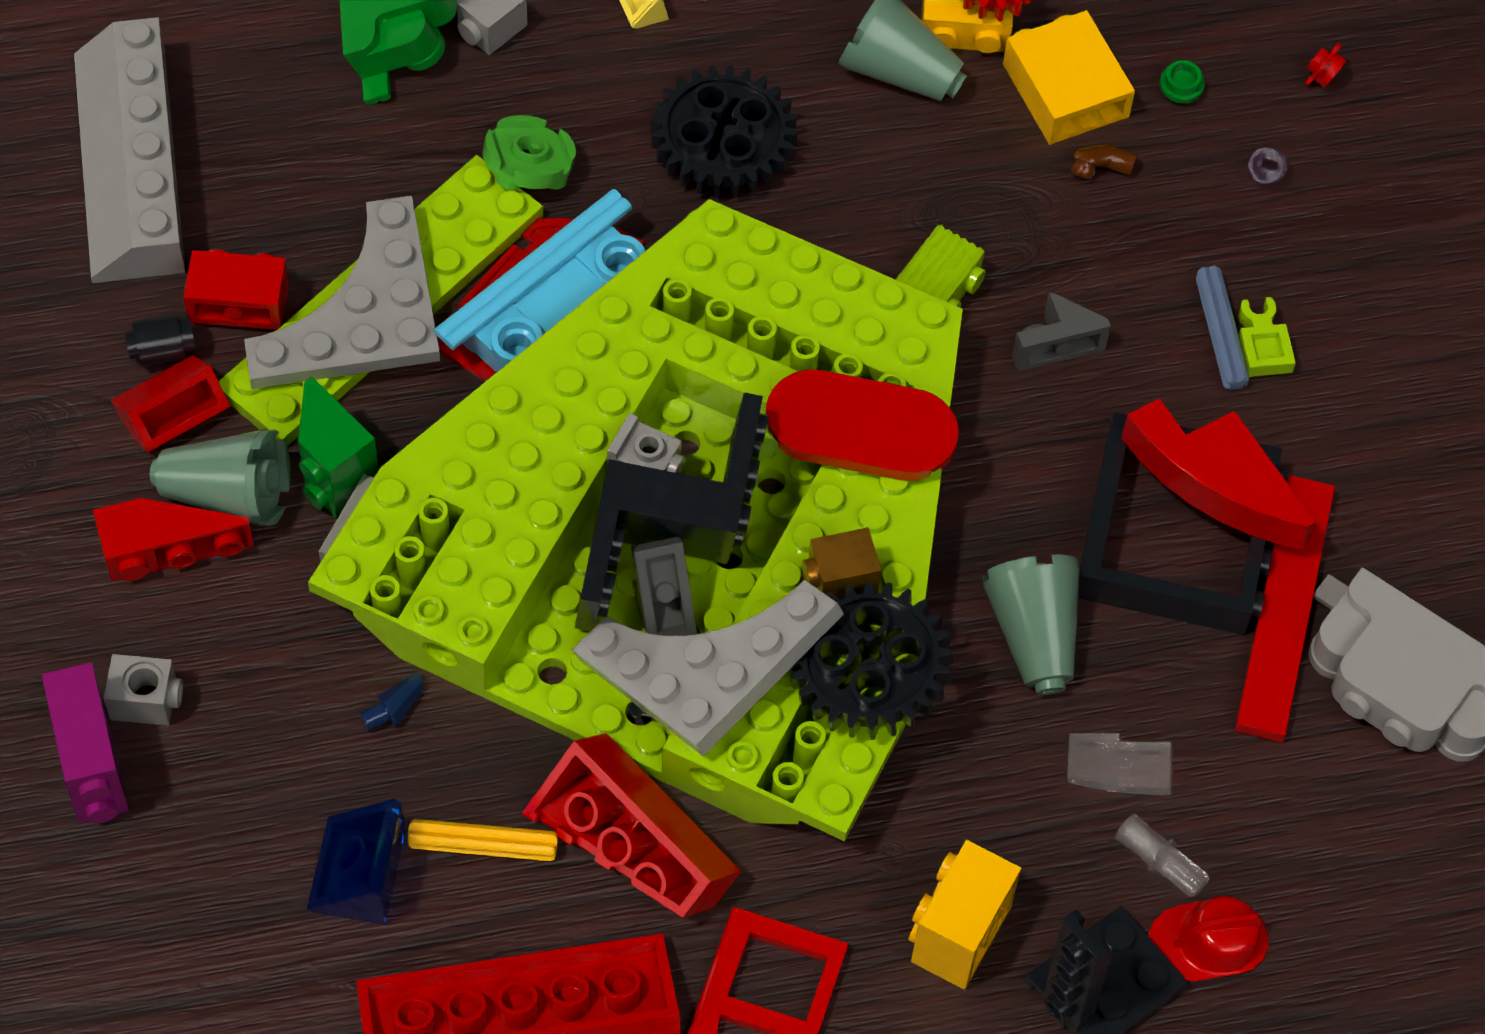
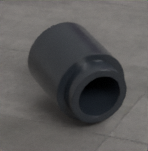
M177 313L132 321L133 331L124 332L130 360L139 359L141 368L186 359V354L196 353L189 316L177 318Z

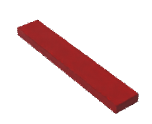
M1288 475L1286 482L1316 523L1308 545L1301 549L1273 543L1271 563L1263 590L1265 591L1260 618H1257L1234 729L1236 732L1283 743L1286 735L1335 490L1334 485Z

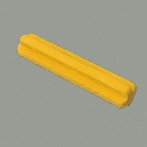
M424 819L411 820L408 828L407 840L409 847L412 849L553 861L555 860L558 848V836L554 831Z

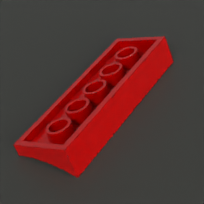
M663 933L356 980L363 1034H681L680 1014Z

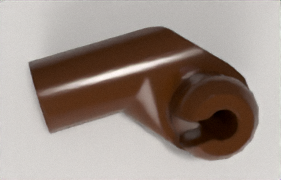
M1107 144L1079 148L1072 156L1075 160L1071 166V173L1079 177L1091 179L1094 176L1097 165L1131 176L1138 154Z

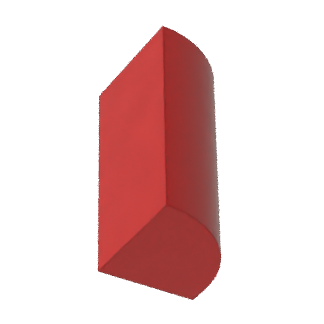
M194 355L111 399L122 422L135 441L146 452H150L231 407L212 367Z

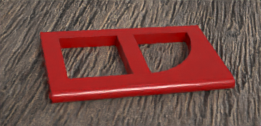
M732 908L687 1034H718L720 1020L763 1034H819L849 943L740 908ZM749 938L826 962L806 1021L729 996Z

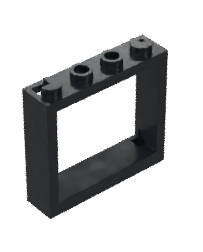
M1114 412L1080 564L1078 598L1245 635L1251 616L1260 618L1265 591L1257 590L1259 576L1267 577L1273 552L1272 549L1264 548L1266 540L1251 535L1249 537L1238 597L1101 567L1125 449L1129 448L1121 439L1127 414ZM1180 426L1186 435L1196 430ZM1259 443L1286 480L1287 468L1279 467L1282 448Z

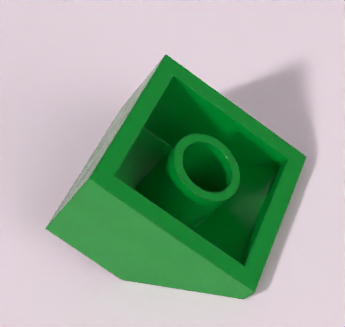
M311 376L304 382L298 437L301 456L299 468L304 475L305 481L303 492L318 510L325 508L337 520L363 474L374 478L378 473L375 438Z

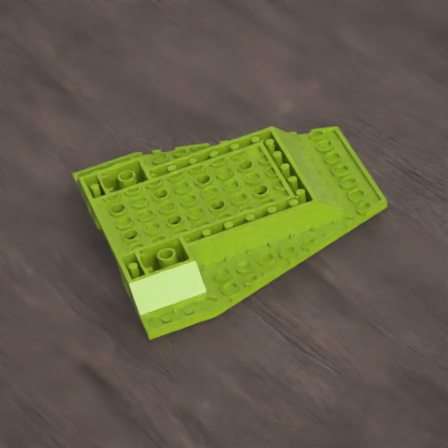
M709 199L379 469L308 581L309 591L353 611V616L400 659L572 740L607 733L647 775L749 823L799 824L802 821L845 842L906 726L902 720L896 722L897 732L896 736L893 737L885 726H879L876 738L871 740L867 727L860 726L855 737L850 738L848 724L844 722L833 732L829 729V714L815 721L811 710L813 703L805 706L800 704L798 693L801 689H793L791 674L795 671L789 669L704 756H701L659 722L652 720L646 725L631 723L626 715L629 712V705L632 701L579 661L572 651L590 632L576 629L575 623L607 471V450L629 413L638 416L639 422L681 441L694 442L699 447L698 451L692 455H681L686 458L681 474L723 482L733 428L743 393L763 396L760 413L765 414L768 397L775 385L786 376L803 370H824L924 390L936 395L950 407L963 309ZM766 428L763 444L761 443L758 457L760 465L757 480L749 504L751 505V512L746 535H744L741 550H731V553L737 555L742 563L734 569H725L714 561L685 556L697 634L721 630L758 615L791 593L805 580L802 560L809 558L810 539L869 527L882 570L878 593H882L887 583H892L893 596L897 598L905 590L910 589L912 591V606L926 598L942 470L939 468L937 471L932 472L930 477L921 480L905 481L807 462L793 458L778 447V442L773 439L772 434L770 436ZM772 478L780 481L784 488L776 494H769L762 491L758 484L765 479ZM622 543L616 572L606 571L616 574L607 616L631 629L645 632L632 584L636 580L631 546L635 545ZM597 616L595 627L604 619L603 617ZM867 623L859 629L863 632H874L881 626L877 623ZM896 631L894 634L891 635V637L896 635L897 633H901L902 631ZM906 653L901 654L895 660L907 664L915 661L918 657L914 654ZM833 656L825 660L824 663L829 666H837L844 663L846 659L840 656ZM558 667L566 673V677L558 684H547L540 679L539 674L545 668ZM848 683V684L845 685V686L838 687V688H839V689H845L848 685H850V683ZM869 687L861 691L860 694L871 698L878 696L883 690L877 687Z

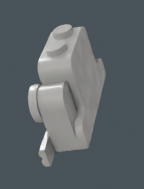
M1363 567L1349 586L1328 574L1314 592L1313 598L1331 609L1312 640L1309 648V659L1313 668L1319 674L1333 679L1331 686L1332 695L1340 703L1342 709L1350 716L1364 719L1381 730L1384 737L1397 746H1405L1410 750L1422 752L1429 750L1435 744L1444 756L1461 762L1470 761L1480 756L1485 749V646Z

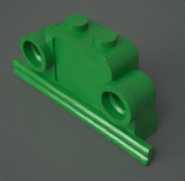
M340 0L343 56L362 79L363 101L366 105H374L378 101H387L391 98L389 71L404 66L410 70L420 71L438 62L445 50V39L437 27L453 19L457 12V0Z

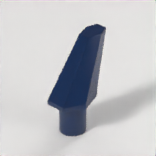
M418 670L379 695V704L359 713L367 731L388 721L394 727L399 724L424 689Z

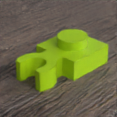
M1266 297L1263 305V314L1252 312L1248 299L1242 300L1238 317L1240 323L1245 328L1240 329L1239 339L1249 377L1293 373L1296 362L1287 325H1273L1272 323L1276 313V303L1273 298Z

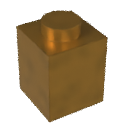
M869 527L810 539L809 558L802 560L803 575L807 582L824 594L828 592L833 593L839 600L846 598L845 588L847 584H850L858 595L863 594L866 582L871 581L874 593L879 592L882 570Z

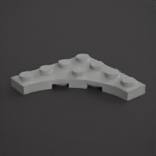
M412 196L366 202V235L358 261L344 284L325 304L300 321L281 330L244 339L252 389L302 382L311 376L316 380L440 361L437 335L434 334L435 324Z
M804 580L791 593L773 606L741 623L721 630L688 636H663L631 629L607 616L572 651L584 665L701 756H704L844 613L836 601Z

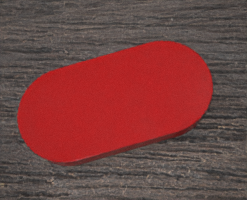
M803 370L792 373L778 382L772 389L766 404L765 414L769 415L767 430L770 436L772 434L773 439L778 442V447L787 455L807 462L898 480L917 481L930 477L932 472L937 471L939 468L942 470L948 465L957 447L958 423L950 407L936 395L916 388L824 370Z

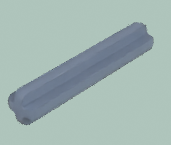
M1216 265L1204 266L1198 270L1196 282L1222 383L1229 391L1243 389L1248 384L1249 373L1222 270Z

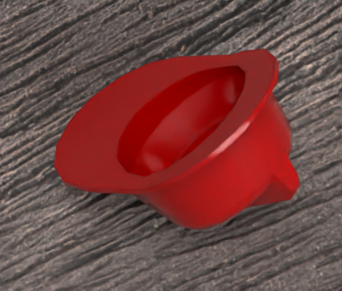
M1217 896L1208 900L1181 904L1167 909L1153 921L1148 933V937L1187 982L1239 975L1251 971L1263 961L1268 949V931L1262 918L1245 902L1231 896Z

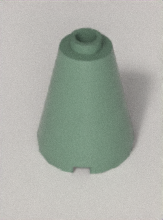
M875 0L859 24L852 40L853 43L849 42L838 62L840 66L847 70L940 102L945 95L954 98L967 75L961 72L964 62L901 0Z
M263 429L163 449L158 458L152 461L150 481L162 497L205 510L248 517L249 523L255 525L272 526L277 524L286 507L277 506L280 492H289L290 488L288 447L285 440H276L275 436L279 434L277 430Z
M1052 555L1053 564L1037 563L1036 556L1020 558L996 565L987 570L988 576L982 575L983 587L1024 685L1027 688H1036L1037 695H1050L1062 692L1066 689L1065 683L1074 679L1080 568L1078 559L1069 555Z

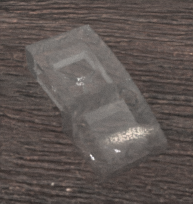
M1070 733L1068 783L1121 793L1171 795L1172 744L1171 742H1121L1119 733Z

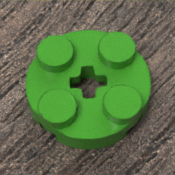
M527 115L505 117L497 122L496 129L488 130L483 147V158L487 167L497 175V184L507 190H517L521 187L528 189H561L567 183L576 155L575 144L568 133L561 128L558 134L555 133L553 130L546 128L547 121L539 117ZM522 150H529L531 154L526 153Z

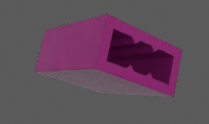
M92 662L42 674L63 776L78 822L103 823L114 819L119 813L128 812L107 712Z

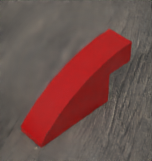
M1160 398L1127 414L1121 439L1155 477L1190 505L1217 521L1248 535L1295 549H1301L1308 545L1316 521L1235 411L1187 435Z

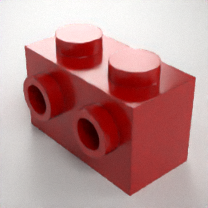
M220 249L209 251L192 250L183 297L190 322L278 330L283 324L289 288L286 258L275 257L267 253L246 255L228 253Z

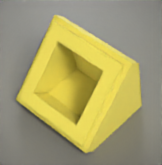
M619 0L631 27L634 29L669 20L663 0Z

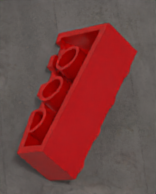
M607 733L574 740L521 813L534 822L541 821L556 831L555 833H557L558 838L569 845L577 844L596 856L594 861L606 869H616L631 879V885L682 918L714 908L742 872Z

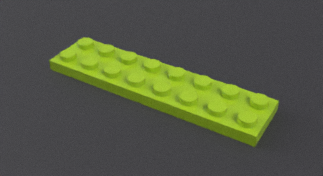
M475 155L414 209L433 315L519 239L522 233L538 217H543V205L521 188L507 190L498 185L496 182L497 175L487 167L485 161L478 155ZM358 259L278 330L300 321L325 304L347 280ZM247 357L218 381L230 406L259 430H277L279 434L275 436L276 440H285L287 446L299 436L305 381L252 389ZM369 372L316 379V381L338 401Z

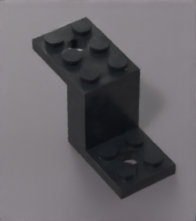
M743 393L733 428L723 482L609 459L575 623L576 629L591 631L595 628L597 616L607 617L616 574L606 571L616 572L622 543L640 545L679 536L683 542L685 556L727 564L732 549L741 550L750 518L751 505L749 504L751 495L755 488L760 465L758 457L761 443L763 444L769 417L767 414L760 413L763 396Z

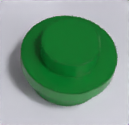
M1179 60L1170 64L1162 72L1159 85L1162 93L1169 100L1177 103H1190L1197 100L1203 93L1205 80L1200 68L1196 64L1187 60Z

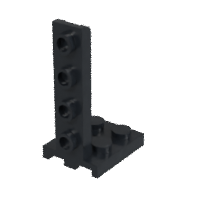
M1122 905L1087 931L1083 928L1085 917L1079 910H1075L1063 918L1053 956L1028 973L1025 980L1027 985L1031 989L1035 988L1044 999V1003L1051 1015L1063 1028L1067 1027L1072 1034H1126L1184 991L1188 983Z

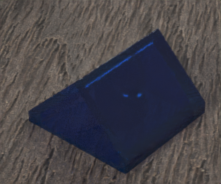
M391 799L328 817L307 910L315 914L379 924L386 923L406 832L401 802Z

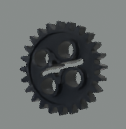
M731 65L727 67L725 75H718L715 67L710 66L709 75L704 78L698 71L692 70L691 83L678 77L676 79V91L665 88L663 90V102L655 103V116L651 117V147L656 149L657 163H666L667 176L680 172L681 187L688 185L691 181L697 182L696 194H701L707 186L713 187L715 198L720 197L723 188H729L731 194L736 198L739 195V186L744 185L750 192L756 193L758 179L767 185H771L773 172L783 174L785 172V161H792L793 150L797 141L796 114L790 113L791 101L790 99L780 100L781 88L779 86L767 90L766 76L759 78L756 82L751 81L750 69H746L738 77L734 76V69ZM734 102H738L732 111L731 125L726 126L730 107ZM722 136L719 152L715 160L711 161L710 158L716 150V138Z
M871 581L866 582L863 594L858 595L854 588L847 584L845 588L846 598L841 600L831 592L826 593L827 596L838 603L844 615L790 668V670L795 671L791 674L793 689H801L798 693L800 704L805 706L813 703L811 710L815 721L829 714V729L833 732L843 722L847 723L850 738L855 737L860 726L867 727L871 740L876 738L879 726H885L893 737L896 736L897 732L896 722L902 720L911 729L916 727L914 712L918 711L930 717L932 715V706L929 699L943 701L944 687L941 684L951 683V669L947 666L953 664V650L946 648L950 645L949 631L940 630L942 628L941 615L934 614L928 616L929 604L926 599L912 606V591L910 589L905 590L898 598L894 597L892 583H887L881 594L874 593ZM867 623H877L881 626L874 632H863L859 629ZM896 631H902L901 633H897L896 635L891 637V635L894 634ZM906 653L914 654L918 657L915 661L907 664L895 660L901 654ZM833 656H840L846 659L844 663L837 666H829L824 663L825 660ZM848 683H850V685H848L845 689H839V688H838V687H842V686H845V685H847ZM869 687H877L883 690L881 694L871 698L860 694L861 691Z

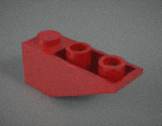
M144 498L93 510L111 582L118 580L134 581L143 578L150 572L170 567L182 569L191 566L198 560L214 556H234L243 551V549L254 547L249 519L244 516Z

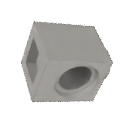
M112 654L103 698L109 719L112 721L169 726L172 708H180L183 696V680L176 678L172 659ZM141 687H156V689L150 694H135V692Z

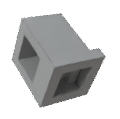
M629 413L607 450V466L609 459L679 474L683 471L686 458L681 456V440L639 422L638 416Z

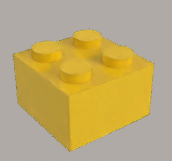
M967 839L958 855L949 852L937 873L936 879L939 882L933 896L927 893L923 896L912 918L915 925L908 938L910 942L914 943L911 962L966 990L1012 907L1021 867Z

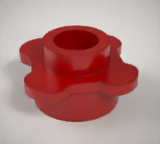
M1338 42L1330 52L1322 47L1306 66L1312 72L1304 82L1306 86L1314 80L1324 88L1347 61L1337 53L1342 46L1341 43Z

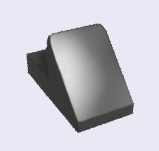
M1050 292L1047 295L1044 318L1047 325L1033 324L1020 332H1016L1012 359L1017 371L1020 372L1105 351L1111 328L1108 318Z
M679 536L631 546L636 580L632 584L645 633L663 636L696 635L697 630L683 542Z

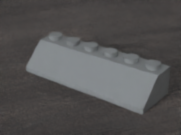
M159 17L112 22L74 53L92 283L185 273L166 56Z

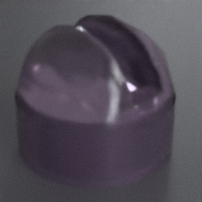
M1275 147L1260 148L1249 159V172L1259 183L1269 184L1278 182L1285 176L1288 170V159L1281 150ZM1262 159L1278 162V169L1261 166Z

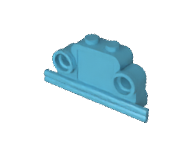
M612 189L434 329V334L451 350H455L463 344L468 350L476 353L497 373L645 252L643 245L637 239L620 234L612 227L614 223L632 210V205L617 190Z

